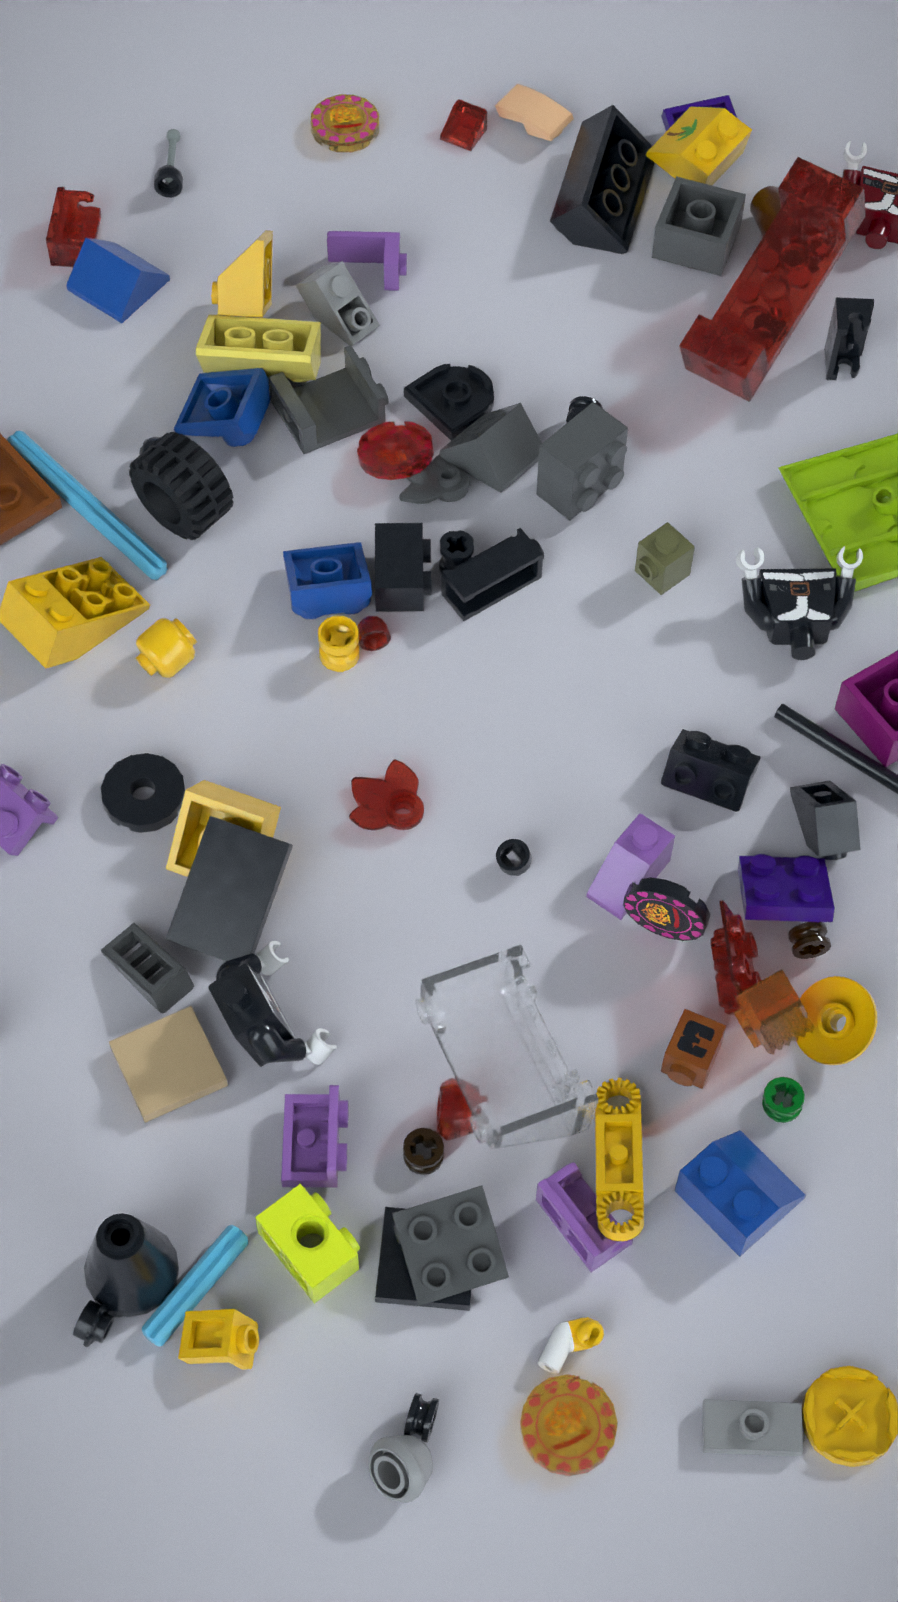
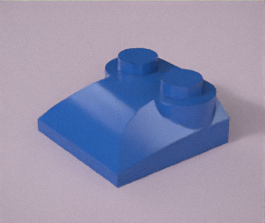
M263 368L199 373L177 420L174 431L179 435L222 437L224 442L231 447L249 444L254 439L271 400L269 378Z
M361 542L283 551L291 609L295 614L305 619H317L322 615L337 613L357 614L370 604L372 596L371 579Z

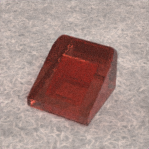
M457 99L442 130L440 140L472 151L487 130V110Z

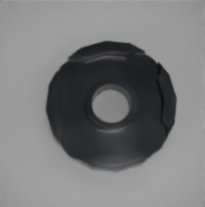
M149 753L130 755L116 762L105 774L101 785L103 807L111 821L118 826L121 824L124 827H129L130 831L139 833L157 831L172 823L178 816L185 793L183 775L177 766L163 756ZM140 787H150L155 790L154 794L148 799L140 800L132 796L135 790Z

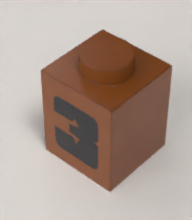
M684 1009L665 1051L661 1072L667 1074L672 1081L679 1085L687 1087L694 1085L703 1089L722 1045L727 1025Z

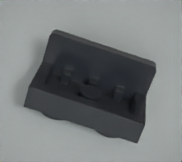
M682 729L670 749L661 784L738 812L743 804L747 788L757 771L761 757L752 754L743 746L726 745L712 740L706 733Z

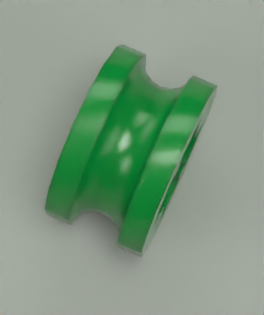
M774 1078L768 1082L764 1089L762 1099L764 1112L776 1122L786 1123L793 1121L802 1111L805 1097L803 1088L792 1078ZM777 1092H784V1097L787 1094L792 1096L790 1107H783V1102L779 1106L774 1103Z

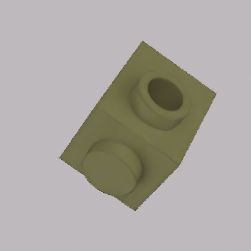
M667 522L638 542L635 572L660 595H663L690 575L695 546Z

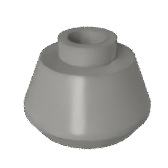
M411 1435L383 1437L376 1441L370 1451L369 1472L377 1489L387 1498L402 1503L412 1502L418 1498L433 1471L432 1456L427 1445Z

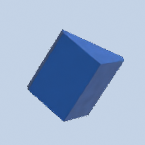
M86 237L66 287L69 292L118 322L123 323L170 281V276L115 242Z

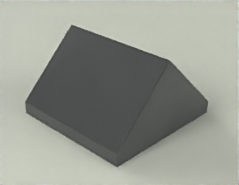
M518 403L481 416L440 450L439 456L501 493L538 462L539 445L542 442L522 404Z

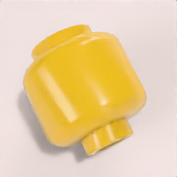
M160 618L137 637L136 646L140 654L135 659L150 676L158 672L162 677L171 678L194 659L195 649L193 645L197 641L177 618L173 621L167 618Z

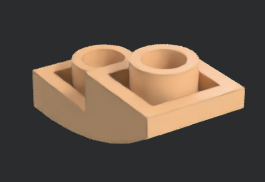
M520 84L515 85L495 105L499 117L523 123L528 135L549 141L559 136L563 129L574 119L572 113L556 101Z

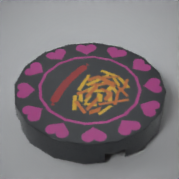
M644 878L637 885L635 882H632L627 889L623 901L627 914L638 925L657 935L680 941L696 940L703 936L711 915L705 902L699 898L698 903L689 898L691 892L687 888L666 879Z

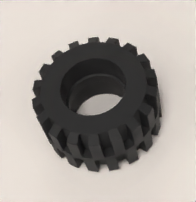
M176 432L164 434L131 462L129 466L131 483L141 503L162 526L183 539L196 540L233 507V493L223 471L201 446L185 435H179Z

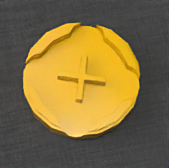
M853 1366L831 1368L814 1380L803 1398L802 1425L804 1434L815 1451L832 1463L848 1467L871 1464L886 1454L898 1435V1404L896 1397L890 1388H886L878 1380V1376L869 1370Z

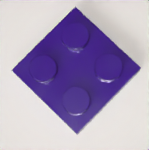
M766 854L739 856L738 876L745 920L833 922L835 907L825 858H814L806 855L798 857H772Z

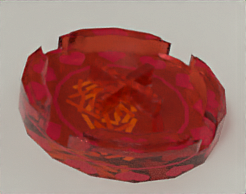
M394 421L376 425L364 433L358 442L357 454L359 465L365 473L378 479L397 480L418 474L430 464L434 456L431 434L425 427L410 421H404L405 426H395Z

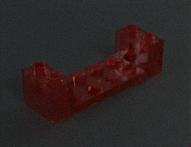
M797 157L778 187L781 204L779 213L715 315L710 320L699 314L679 345L686 370L748 402L754 396L866 216L863 187L800 157Z

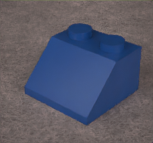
M741 1130L713 1141L679 1171L674 1190L739 1257L806 1197Z

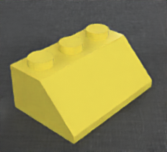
M208 315L196 346V356L204 373L263 368L268 378L283 372L286 378L293 382L316 380L321 364V322Z

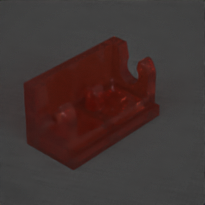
M65 187L57 188L46 236L51 266L74 267L85 238L97 239L102 216L101 209L93 206L85 207L79 204L81 201L93 202L94 194L87 191L65 190Z

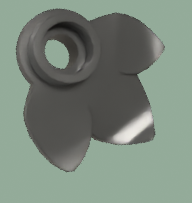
M439 455L433 461L429 460L428 464H423L422 459L416 463L418 459H414L401 467V470H404L402 473L406 474L407 480L411 482L399 495V499L403 502L427 504L438 498L444 502H455L464 498L468 492L470 485L468 473ZM415 467L422 468L421 471H417L415 474L411 473Z

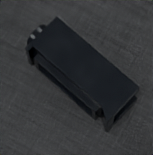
M518 528L515 537L510 536L454 567L453 570H442L441 595L461 619L465 621L542 578L543 549L537 540L530 539L521 528Z

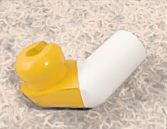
M589 1317L559 1323L553 1329L537 1364L545 1371L558 1375L569 1353L590 1349L601 1343L604 1337L602 1325Z

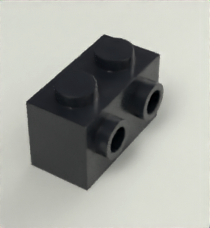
M375 523L376 612L424 611V595H432L431 571H423V563H431V539H423V523Z

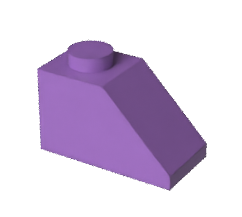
M639 813L615 841L587 891L586 897L622 920L627 914L623 901L629 885L632 882H635L637 885L644 878H657L671 860L675 835Z

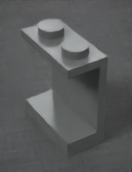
M351 345L344 348L345 368L293 388L283 372L269 377L271 402L303 454L386 422L385 405L389 403L386 390L381 383H375L368 362L364 357L359 358Z

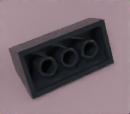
M614 105L609 106L581 123L550 222L573 245L624 254L629 250L654 162L646 156L647 151L652 145Z

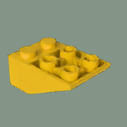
M102 557L8 581L0 606V622L47 669L80 658L149 610L150 604Z

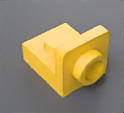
M236 1309L185 1311L178 1359L187 1364L229 1362L242 1370L252 1369L254 1354L259 1346L258 1323Z

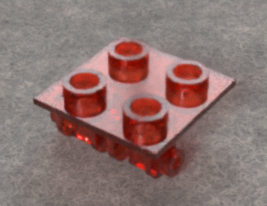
M724 900L719 901L723 928L716 929L713 932L714 937L710 939L714 961L713 967L718 972L715 975V981L718 983L716 985L719 1006L724 1008V1012L729 1015L740 1013L742 1006L749 1005L756 1015L761 1014L758 998L764 997V988L758 971H754L752 958L758 957L755 937L751 931H745L741 916L739 914L734 915Z

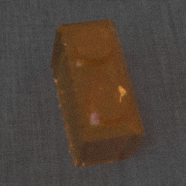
M782 969L734 996L741 1009L734 1012V1015L754 1048L763 1045L768 1054L774 1055L775 1049L782 1050L783 1045L790 1046L791 1040L797 1042L799 1036L805 1037L806 1032L813 1033L814 1025L805 1007Z

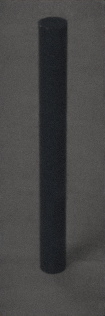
M781 704L774 715L776 719L898 794V774L787 705Z

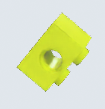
M300 1183L258 1214L255 1219L258 1234L315 1304L359 1270L357 1252L360 1250V1246L347 1228L342 1227L338 1230L328 1218L332 1213L323 1198L317 1192L310 1195ZM311 1233L318 1234L323 1238V1241L313 1248L304 1247L299 1243L303 1236Z

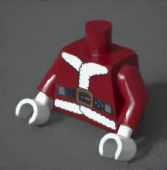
M850 140L843 153L848 166L847 169H843L840 202L848 218L854 220L853 231L858 235L866 236V244L873 249L884 248L887 241L898 244V174L867 166H862L861 171H858V165L864 160L867 145L863 142L861 155L853 156L849 152Z

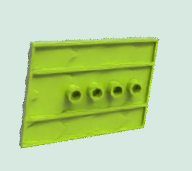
M898 433L778 467L831 568H836V576L841 575L842 569L839 567L836 557L838 552L845 546L843 560L847 564L856 563L858 548L863 553L862 562L853 571V577L856 578L855 591L898 577Z

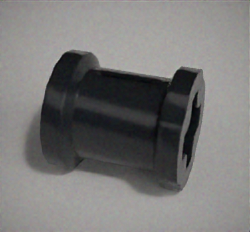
M462 530L449 531L441 537L440 553L442 557L439 562L440 574L442 570H453L454 567L472 558L474 539L469 533Z

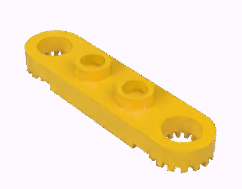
M618 1077V1080L611 1078L609 1082L604 1081L602 1086L597 1088V1093L595 1094L596 1215L598 1228L606 1238L613 1241H628L635 1238L644 1227L641 1095L639 1088L636 1087L634 1082L630 1083V1080L626 1079L624 1081ZM618 1095L627 1097L630 1100L629 1104L627 1103L625 1108L621 1106V1109H618L617 1106L613 1109V1106H608L607 1103L609 1098ZM619 1209L627 1210L633 1215L632 1220L629 1219L628 1223L623 1222V1225H620L618 1222L615 1225V1222H610V1219L607 1217L611 1212Z

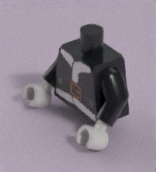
M845 546L838 552L836 557L837 563L842 569L841 575L837 576L836 568L760 569L759 576H757V568L764 562L763 551L759 547L754 548L755 563L754 565H749L745 561L744 549L741 550L736 556V564L741 570L745 571V577L741 581L746 614L761 630L766 631L769 642L774 645H791V654L794 659L807 660L812 658L816 654L815 644L826 643L830 631L841 626L852 608L856 585L853 571L860 565L863 559V553L860 548L857 550V560L854 564H847L843 560Z
M271 941L256 955L251 953L224 962L219 967L216 981L211 983L208 988L233 1036L260 1067L267 1063L301 1061L305 1057L312 1063L319 1065L337 1048L336 1045L325 1043L330 1033L322 1028L317 1029L307 1042H304L301 1038H296L267 983L260 974L262 972L265 975L271 976L289 961L288 957L281 959L274 953L281 946L280 942Z

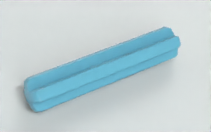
M234 1225L227 1226L142 1326V1332L151 1343L159 1347L163 1346L184 1321L185 1311H192L245 1249L248 1245V1237L242 1230Z

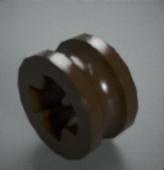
M805 922L789 930L788 938L791 943H794L791 948L794 957L800 959L814 958L830 950L831 942L829 938L825 937L828 932L825 923Z
M419 1128L407 1135L403 1143V1158L409 1170L416 1174L427 1175L440 1168L444 1158V1143L436 1131L429 1128ZM422 1143L425 1148H435L431 1149L430 1159L425 1160L421 1154L412 1155L416 1153L417 1144Z

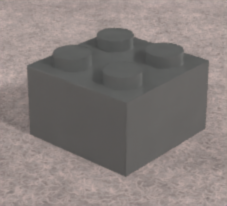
M676 176L655 226L652 258L721 276L741 227L746 194Z
M592 402L539 445L536 495L568 520H572L581 511H588L600 495L608 489L613 490L624 477L623 468L627 452L628 427Z

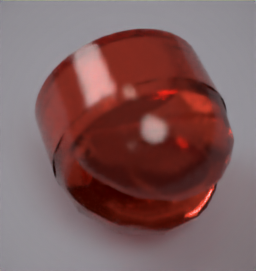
M367 616L357 626L360 647L366 651L382 649L391 640L388 626L380 617Z

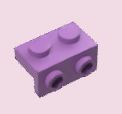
M1 764L0 847L9 855L18 856L42 822L54 825L59 817L48 808L51 803L44 795L33 789L28 790L20 783L23 777L16 770L6 764Z
M329 1085V1094H285L282 1187H296L301 1183L303 1187L338 1188V1171H347V1143H339V1128H348L349 1117L348 1100H340L339 1085Z

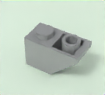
M343 261L322 266L296 285L314 318L349 346L355 345L380 326Z

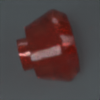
M449 1078L440 1084L437 1101V1133L442 1138L450 1141L475 1132L476 1125H484L486 1100L485 1098L478 1097L477 1088L455 1078Z

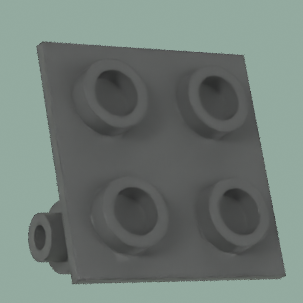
M483 1185L392 1213L395 1223L393 1225L394 1233L398 1244H401L418 1306L509 1278Z

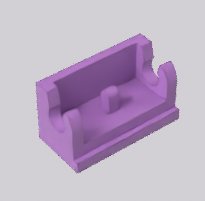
M572 1162L547 1179L537 1183L536 1201L592 1273L632 1245L633 1239L613 1241L606 1238L600 1232L597 1225L596 1194L582 1178L580 1169ZM609 1214L607 1218L610 1219V1222L614 1221L615 1225H617V1221Z

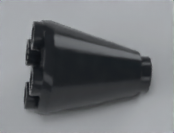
M114 1214L105 1219L98 1227L84 1265L86 1287L96 1303L102 1305L105 1302L108 1304V1314L114 1317H132L147 1314L159 1307L177 1286L179 1275L177 1252L169 1238L155 1227L129 1214Z

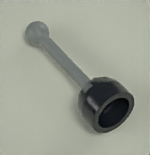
M171 129L167 132L166 137L169 141L167 165L158 169L154 179L156 192L167 198L178 196L183 188L182 173L174 167L176 143L180 140V133L176 129Z

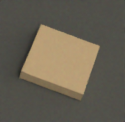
M192 1006L109 1041L113 1055L145 1123L228 1086L227 1078Z

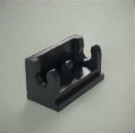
M835 298L824 348L826 380L837 379L839 364H847L851 367L850 374L852 378L858 375L860 356H862L867 332L871 324L874 299Z

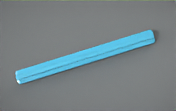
M16 431L8 437L7 441L38 475L148 577L158 580L162 575L166 574L168 570L166 560L23 431Z

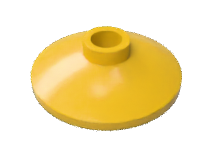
M840 976L827 977L812 984L800 997L793 1015V1032L798 1046L809 1058L825 1065H842L859 1057L872 1042L877 1028V1009L870 993L858 982ZM846 1017L845 1026L841 1031H838V1020Z

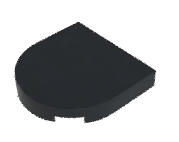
M443 364L404 387V397L451 441L481 416L491 412L494 405V390L491 379L481 369L472 365H468L467 368L460 366L451 367V364Z

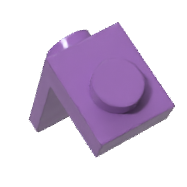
M327 232L329 262L384 263V290L399 291L400 276L407 275V253H400V232Z

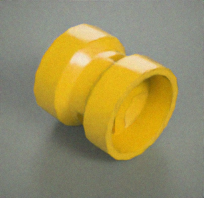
M332 616L324 620L318 628L319 657L322 664L329 670L335 672L350 670L359 660L358 627L350 618Z

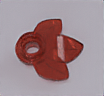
M394 759L386 770L384 780L367 777L352 778L353 798L359 806L350 813L349 819L357 826L366 830H380L389 826L397 830H409L416 827L422 821L424 804L417 795L419 780L416 774L403 762ZM400 809H407L410 811V813L407 814H398L396 812Z

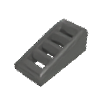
M135 923L131 924L101 949L102 954L162 1014L167 1012L194 987L186 968ZM138 943L141 944V946L137 950H135L131 955H129L126 959L122 958V956L125 955L129 950H131L135 945H137ZM149 955H152V956H151L150 958H148L144 963H142L138 968L134 969V968H135L137 965H139L143 960H145ZM161 967H163V969L160 970L156 975H154L150 980H147V979H148L150 976H152L157 970H159Z

